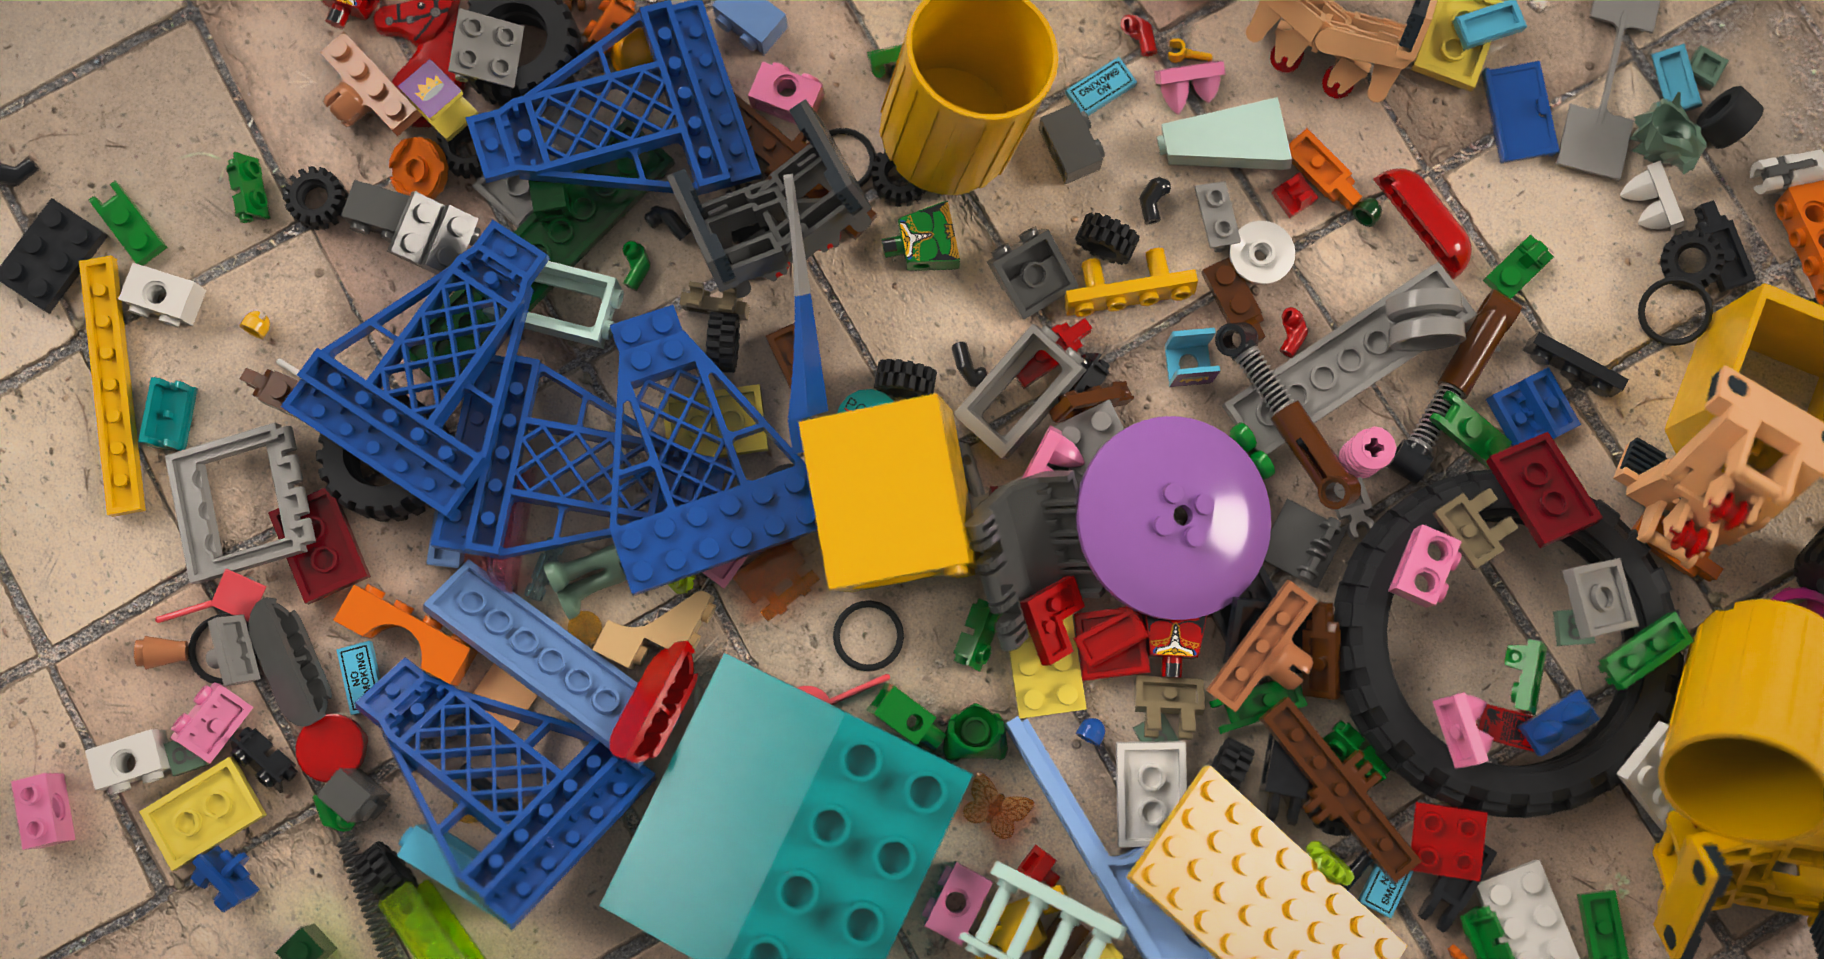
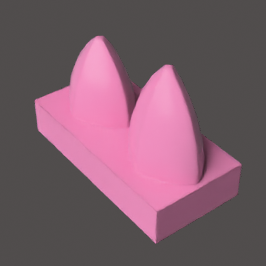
M1224 61L1154 71L1155 83L1160 84L1167 105L1176 114H1180L1187 101L1189 80H1192L1195 91L1207 103L1212 101L1220 86V75L1225 74Z
M1050 425L1022 479L1043 471H1054L1047 466L1048 463L1059 467L1071 468L1083 466L1085 462L1079 449L1070 440L1062 436V431Z
M1465 692L1432 701L1455 769L1489 761L1487 753L1492 746L1494 738L1478 730L1475 723L1485 710L1487 702L1478 697L1466 695Z

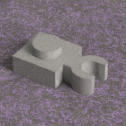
M1362 477L1357 478L1361 485L1359 499L1353 504L1335 509L1338 520L1348 518L1350 523L1347 532L1351 540H1355L1359 536L1356 530L1357 525L1365 526L1368 533L1375 524L1370 517L1365 515V512L1371 511L1373 507ZM1335 484V494L1343 499L1345 496L1343 486Z

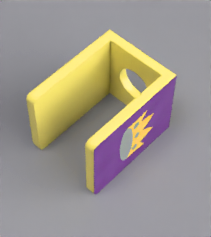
M431 59L398 86L422 116L447 141H450L467 126L466 117L479 114L462 96V90Z

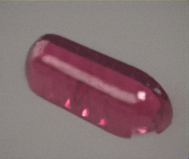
M532 467L521 474L529 488L535 486L537 467ZM518 480L516 489L525 490ZM516 502L512 505L504 548L525 545L532 504ZM523 555L505 559L487 557L486 571L489 579L497 588L509 594H513V592L517 594Z

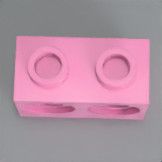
M1423 524L1413 529L1388 592L1425 608L1434 606L1437 602L1441 603L1449 588V584L1445 583L1449 571L1453 572L1460 562L1462 553L1458 552L1462 541ZM1429 544H1434L1439 548L1441 552L1439 561L1433 560L1429 556ZM1417 575H1421L1427 580L1428 589L1425 593L1419 591L1415 586V577Z

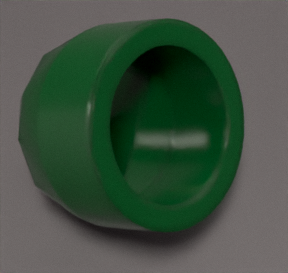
M1373 198L1363 199L1353 209L1354 218L1360 224L1367 227L1374 226L1382 214L1381 205H1378V201Z

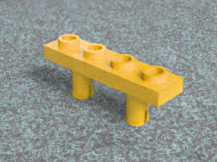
M1159 247L1148 250L1145 255L1150 277L1105 284L1100 259H1087L1081 265L1086 287L1066 291L1064 302L1066 315L1086 317L1095 311L1108 309V311L1116 312L1131 305L1151 306L1161 300H1185L1191 295H1195L1198 284L1196 270L1169 273L1164 249Z

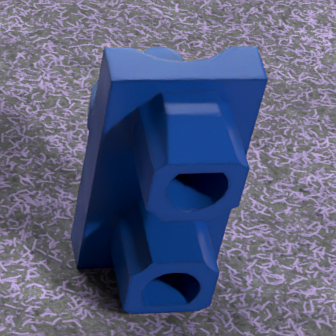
M216 846L205 854L197 855L192 861L196 869L191 876V880L203 889L212 884L216 887L219 893L214 897V904L222 912H226L252 898L260 890L249 878L251 874L244 867L250 858L245 852L234 857L228 850L223 851L220 846Z

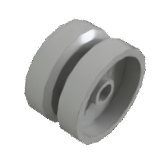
M1441 287L1410 290L1393 295L1385 301L1387 318L1396 323L1388 330L1389 344L1392 350L1406 352L1437 350L1455 346L1466 340L1464 321L1455 317L1463 310L1460 290Z

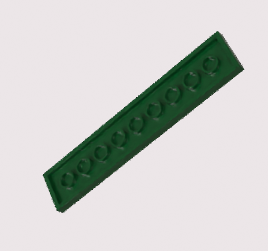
M625 119L616 130L631 137L636 125L632 121ZM641 130L638 137L645 136L646 134ZM611 136L606 146L622 141ZM662 148L646 151L638 155L647 180L659 181L675 165L674 159ZM629 157L573 172L638 179L633 160ZM566 184L572 216L539 222L533 212L513 233L548 254L549 261L574 267L648 191ZM533 282L531 285L533 293L528 312L554 286ZM466 289L455 291L449 297L451 307L468 304ZM473 291L474 302L486 300ZM483 309L476 310L478 325L495 322L482 312ZM470 311L452 315L454 329L472 326ZM446 316L431 320L429 323L431 334L448 331ZM492 330L480 332L481 345ZM474 334L456 337L458 352L476 349ZM450 339L432 342L434 357L452 354ZM426 344L411 347L409 354L412 362L428 359ZM472 358L460 360L461 372H463ZM453 362L436 365L438 380L456 377ZM430 367L420 368L431 379ZM452 385L440 388L447 394Z

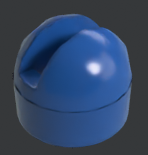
M1089 718L1080 724L1075 734L1099 747L1104 739L1106 730L1104 724L1099 719Z

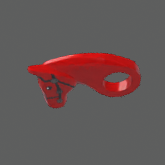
M410 0L383 6L374 13V27L380 35L405 38L417 47L412 58L398 71L391 81L402 94L403 92L398 86L429 59L463 92L466 82L457 81L455 79L456 74L448 71L454 39L453 32L456 26L460 0ZM423 116L410 125L416 128L433 127Z

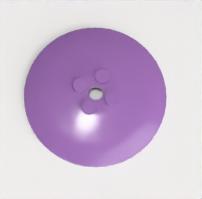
M1164 416L1133 424L1115 434L1098 450L1088 465L1080 484L1076 506V525L1085 559L1102 586L1121 603L1139 613L1166 620H1187L1212 614L1232 603L1233 597H1239L1251 585L1264 562L1271 534V510L1265 484L1254 462L1240 445L1221 430L1205 422L1186 417ZM1177 507H1182L1188 515L1187 522L1183 526L1177 524L1174 520L1173 514Z

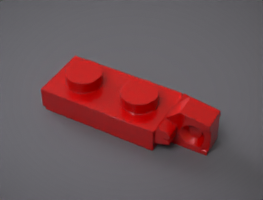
M1084 318L1072 327L1065 322L1062 325H1056L1051 330L1060 337L1056 343L1065 351L1070 346L1078 352L1083 347L1080 340L1090 334L1093 328ZM1040 350L1015 378L1022 388L1025 389L1060 364L1045 350Z

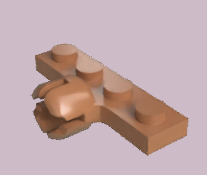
M342 32L320 51L322 56L342 77V82L324 97L323 102L326 107L330 106V112L337 119L341 120L344 126H353L368 112L373 111L399 136L422 116L414 105L345 32Z
M1287 580L1206 691L1236 712L1264 676H1269L1288 690L1298 687L1304 680L1289 670V668L1293 665L1308 675L1312 668L1313 660L1310 655L1293 643L1292 637L1318 601L1292 581Z

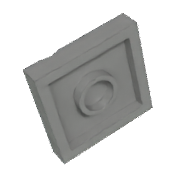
M1620 558L1562 570L1568 586V594L1580 639L1639 626Z

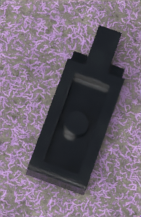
M1714 200L1703 203L1695 208L1694 211L1698 223L1695 225L1696 230L1712 234V237L1717 238L1724 250V268L1716 280L1720 293L1756 281L1733 220H1728L1726 215L1720 216Z

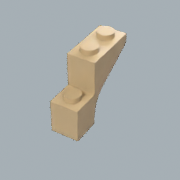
M697 591L650 624L641 627L622 626L607 620L592 650L634 670L636 664L641 666L650 650L646 646L649 640L666 649H669L675 642L689 641L695 650L701 638V635L697 633L702 623H708L715 612L716 605L713 604L715 597L705 591Z

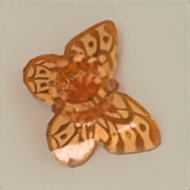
M977 772L971 788V795L974 800L965 805L963 814L969 822L982 823L986 821L990 823L993 833L998 838L1006 840L1011 838L1014 833V821L1023 820L1032 810L1034 801L1027 797H1005L1004 794H999L991 779L986 774Z

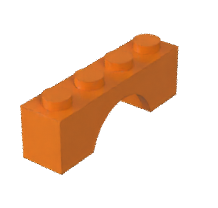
M367 584L365 588L353 585L333 621L363 637L371 639L389 628H406L416 637L420 644L422 652L421 669L448 684L460 685L478 653L476 649L454 633L451 636L442 631L443 625L427 615H425L423 620L414 616L412 613L415 608L398 599H396L394 604L383 599L386 593L373 585Z

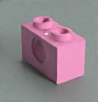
M763 61L748 94L752 108L794 124L796 122L789 111L791 108L806 99L817 113L824 97L823 84L816 77L806 73L798 75L790 72L789 68L783 64L773 62L771 65ZM787 88L796 91L790 97L780 95L781 91Z
M43 773L11 781L23 850L42 849L76 840L64 773Z
M955 861L952 868L946 865L937 883L942 886V889L937 899L929 898L921 915L927 918L924 923L925 927L962 946L964 941L959 939L962 932H969L993 881ZM952 892H960L965 897V905L959 911H952L945 904L946 897Z

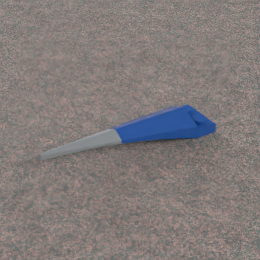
M793 174L784 175V185L792 243L795 296L794 357L788 427L792 452L795 454L804 452L799 422L815 419L811 418V416L829 410Z

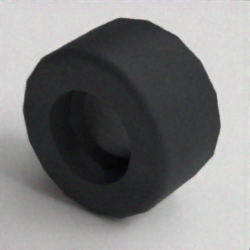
M1734 86L1724 91L1708 104L1699 115L1696 125L1701 127V134L1715 148L1723 149L1743 138L1758 123L1763 114L1764 107L1743 86Z

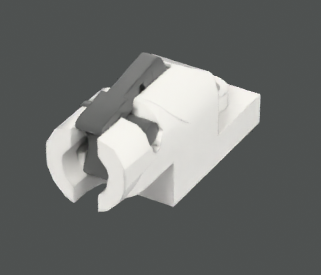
M1823 150L1789 154L1756 161L1752 164L1750 178L1762 177L1763 184L1753 187L1754 191L1758 194L1780 192V195H1782L1788 187L1824 180Z

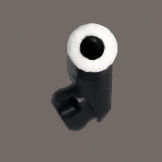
M27 157L15 167L1 164L0 162V184L12 187L19 186L39 171L40 168L30 157Z
M1162 177L1151 179L1139 197L1146 225L1161 221L1157 202L1162 196L1169 194L1171 191V184L1168 179Z
M656 205L651 207V211L644 215V220L651 228H657L662 223L670 229L679 241L691 232V229L674 210Z
M957 342L952 345L956 367L969 386L977 387L987 376L986 369L984 367L974 369L967 343Z

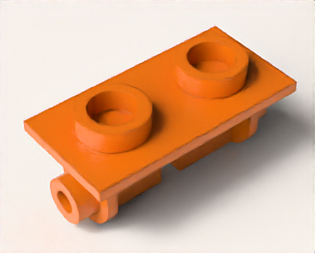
M603 0L598 7L602 11L598 21L596 22L591 19L582 33L587 38L583 44L584 48L589 43L594 45L615 30L611 27L612 23L619 27L629 20L635 12V1ZM613 46L604 51V54L610 53Z

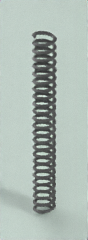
M352 834L340 841L336 847L342 848L339 851L340 854H345L341 860L346 861L343 866L349 867L346 873H352L348 879L354 880L351 886H357L353 890V892L359 893L356 895V899H362L358 903V905L363 906L360 911L367 912L363 915V918L368 919L365 924L371 925L367 931H375L370 935L371 938H376L372 944H380L375 948V951H381L377 957L390 959L398 953L396 950L388 952L396 946L395 944L387 945L394 938L383 939L391 933L390 931L382 932L389 925L378 926L385 922L386 919H375L382 916L384 912L372 914L379 910L381 906L370 907L377 903L379 899L367 901L376 894L373 892L365 894L371 891V887L362 888L366 884L364 881H359L364 878L357 875L359 874L357 872L358 869H354L356 867L353 861L361 854L349 856L359 851L360 848L356 847L346 850L357 844V841L345 843L355 837Z

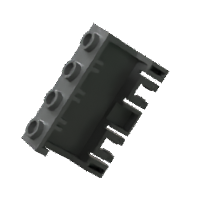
M1073 470L1043 471L999 486L972 511L973 516L965 523L968 538L971 540L972 551L984 550V554L977 560L976 565L978 571H980L979 575L987 602L990 603L988 604L990 612L992 614H1003L994 624L996 633L998 632L997 636L1001 650L1012 651L1019 648L1029 637L1026 628L1027 624L1019 603L1022 600L1067 576L1075 577L1082 598H1101L1106 592L1090 569L1078 538L1076 506L1079 490Z

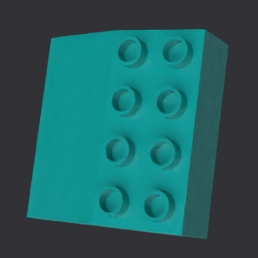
M724 653L599 906L692 959H886L973 774Z

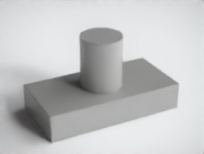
M244 614L216 617L207 621L214 649L207 652L206 662L211 668L220 669L224 687L252 683L261 679Z

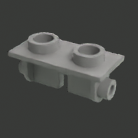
M1226 181L1195 186L1209 247L1214 248V252H1221L1227 249V245L1241 243Z

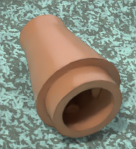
M145 636L144 639L135 641V664L137 667L144 666L147 670L179 661H188V641Z

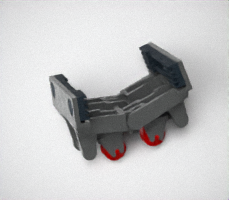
M806 99L789 111L798 128L810 144L770 174L771 180H764L700 203L685 168L666 176L719 292L736 288L737 298H742L751 292L749 280L762 276L774 282L778 277L787 274L790 262L793 263L788 207L787 200L785 199L784 175L793 174L806 259L817 250L827 252L833 247H838L841 231L848 225H851L858 232L868 229L871 225V218L867 213L872 209L826 125ZM818 183L830 191L821 198L800 199ZM756 223L760 227L769 226L770 229L768 231L763 227L738 245L733 246L732 231Z

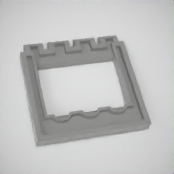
M271 423L165 455L189 583L199 584L223 576L225 569L237 573L307 552L306 545L316 542L312 519L300 518V516L309 514L310 510L305 487H294V484L303 482L299 457L297 454L287 455V453L297 450L292 426L282 427L281 424ZM266 446L285 538L223 556L205 464Z

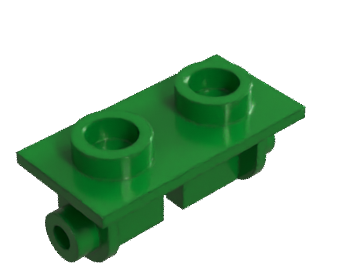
M233 152L234 158L228 160L229 165L226 166V171L228 172L231 190H240V193L232 196L235 217L239 218L241 223L252 222L253 216L270 219L268 199L265 194L259 159Z
M978 598L976 604H972L964 624L966 627L975 630L973 635L961 632L953 654L956 655L954 658L955 662L965 666L968 665L979 672L982 666L988 662L991 655V643L996 633L994 624L1003 615L1002 613L992 614L988 605L990 603Z
M1339 720L1332 727L1333 731L1322 737L1341 762L1359 750V746L1365 740L1349 722L1345 724L1342 720ZM1368 745L1363 751L1361 750L1364 757L1355 766L1359 767L1363 762L1369 760L1373 768L1364 777L1367 778L1372 773L1378 771L1382 778L1375 784L1377 785L1386 780V774L1391 769L1375 754L1373 747Z
M1489 905L1480 908L1475 906L1460 916L1463 923V931L1466 937L1470 939L1476 959H1515L1508 941L1498 944L1495 942V938L1502 937L1505 934L1496 911H1491Z

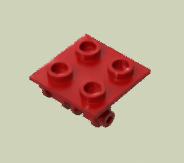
M1416 802L1411 849L1420 858L1421 862L1411 871L1480 882L1488 812Z

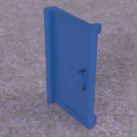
M1540 61L1491 70L1490 68H1484L1481 74L1500 164L1547 155L1551 157L1559 153Z

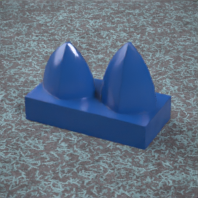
M1578 689L1518 727L1539 757L1544 756L1599 721L1600 718L1582 691Z

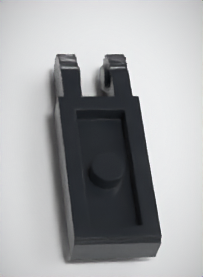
M1485 844L1480 882L1497 855L1495 850ZM1439 875L1430 889L1431 894L1423 902L1418 912V917L1423 920L1429 919L1440 900H1444L1450 905L1440 916L1436 928L1443 933L1446 932L1459 912L1465 909L1480 882Z

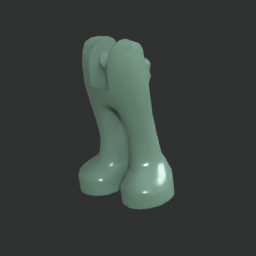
M614 543L592 554L569 562L551 561L543 565L548 581L554 592H557L561 606L569 620L576 618L580 614L581 601L587 596L604 588L627 581L623 567L619 563L620 559ZM604 568L599 573L593 574L589 577L583 578L573 583H569L570 581H573L588 572Z

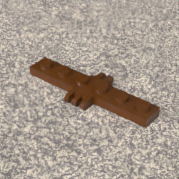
M735 94L754 153L768 166L764 173L767 176L765 180H771L770 174L809 145L810 142H805L807 138L802 132L791 141ZM818 183L804 197L806 199L821 198L830 191ZM871 209L867 213L872 223L877 218V213ZM851 225L843 229L855 241L864 232L855 231Z
M1289 697L1282 698L1259 718L1314 786L1308 792L1311 799L1302 808L1306 813L1313 811L1317 806L1320 808L1311 817L1315 824L1320 823L1326 817L1330 821L1339 817L1391 883L1396 884L1421 862L1420 858L1366 793L1381 780L1382 776L1376 771L1367 778L1364 777L1373 768L1369 760L1363 762L1359 767L1355 766L1364 757L1360 749L1341 762Z

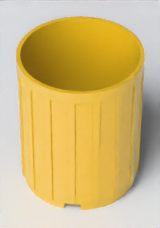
M923 0L916 8L906 31L880 111L882 113L881 125L879 129L888 158L897 166L896 170L915 186L942 195L969 193L970 190L981 189L987 186L990 181L1001 175L1007 167L1038 108L1046 97L1055 79L1058 67V48L1052 28L1041 11L1031 1Z
M1752 599L1735 602L1733 609L1727 611L1716 610L1711 613L1697 627L1696 634L1693 637L1694 642L1689 645L1658 771L1659 784L1665 798L1678 813L1693 824L1713 834L1753 844L1768 845L1799 841L1814 835L1824 827V618L1808 609L1783 601Z

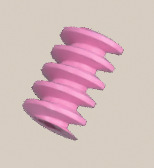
M1374 426L1370 429H1364L1342 446L1338 459L1346 471L1356 478H1369L1392 461L1396 452L1395 440L1383 428Z

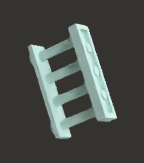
M996 861L991 871L992 875L999 878L997 882L999 888L976 936L962 932L959 939L968 943L965 948L966 950L983 959L986 954L997 959H1020L1043 909L1047 910L1049 904L1062 910L1059 916L1062 920L1043 959H1059L1074 926H1079L1081 921L1094 927L1091 932L1094 936L1083 959H1099L1106 943H1111L1113 937L1122 941L1128 928L1027 875ZM1019 888L1030 894L1028 901L1031 903L1005 953L988 944L1011 894H1016Z

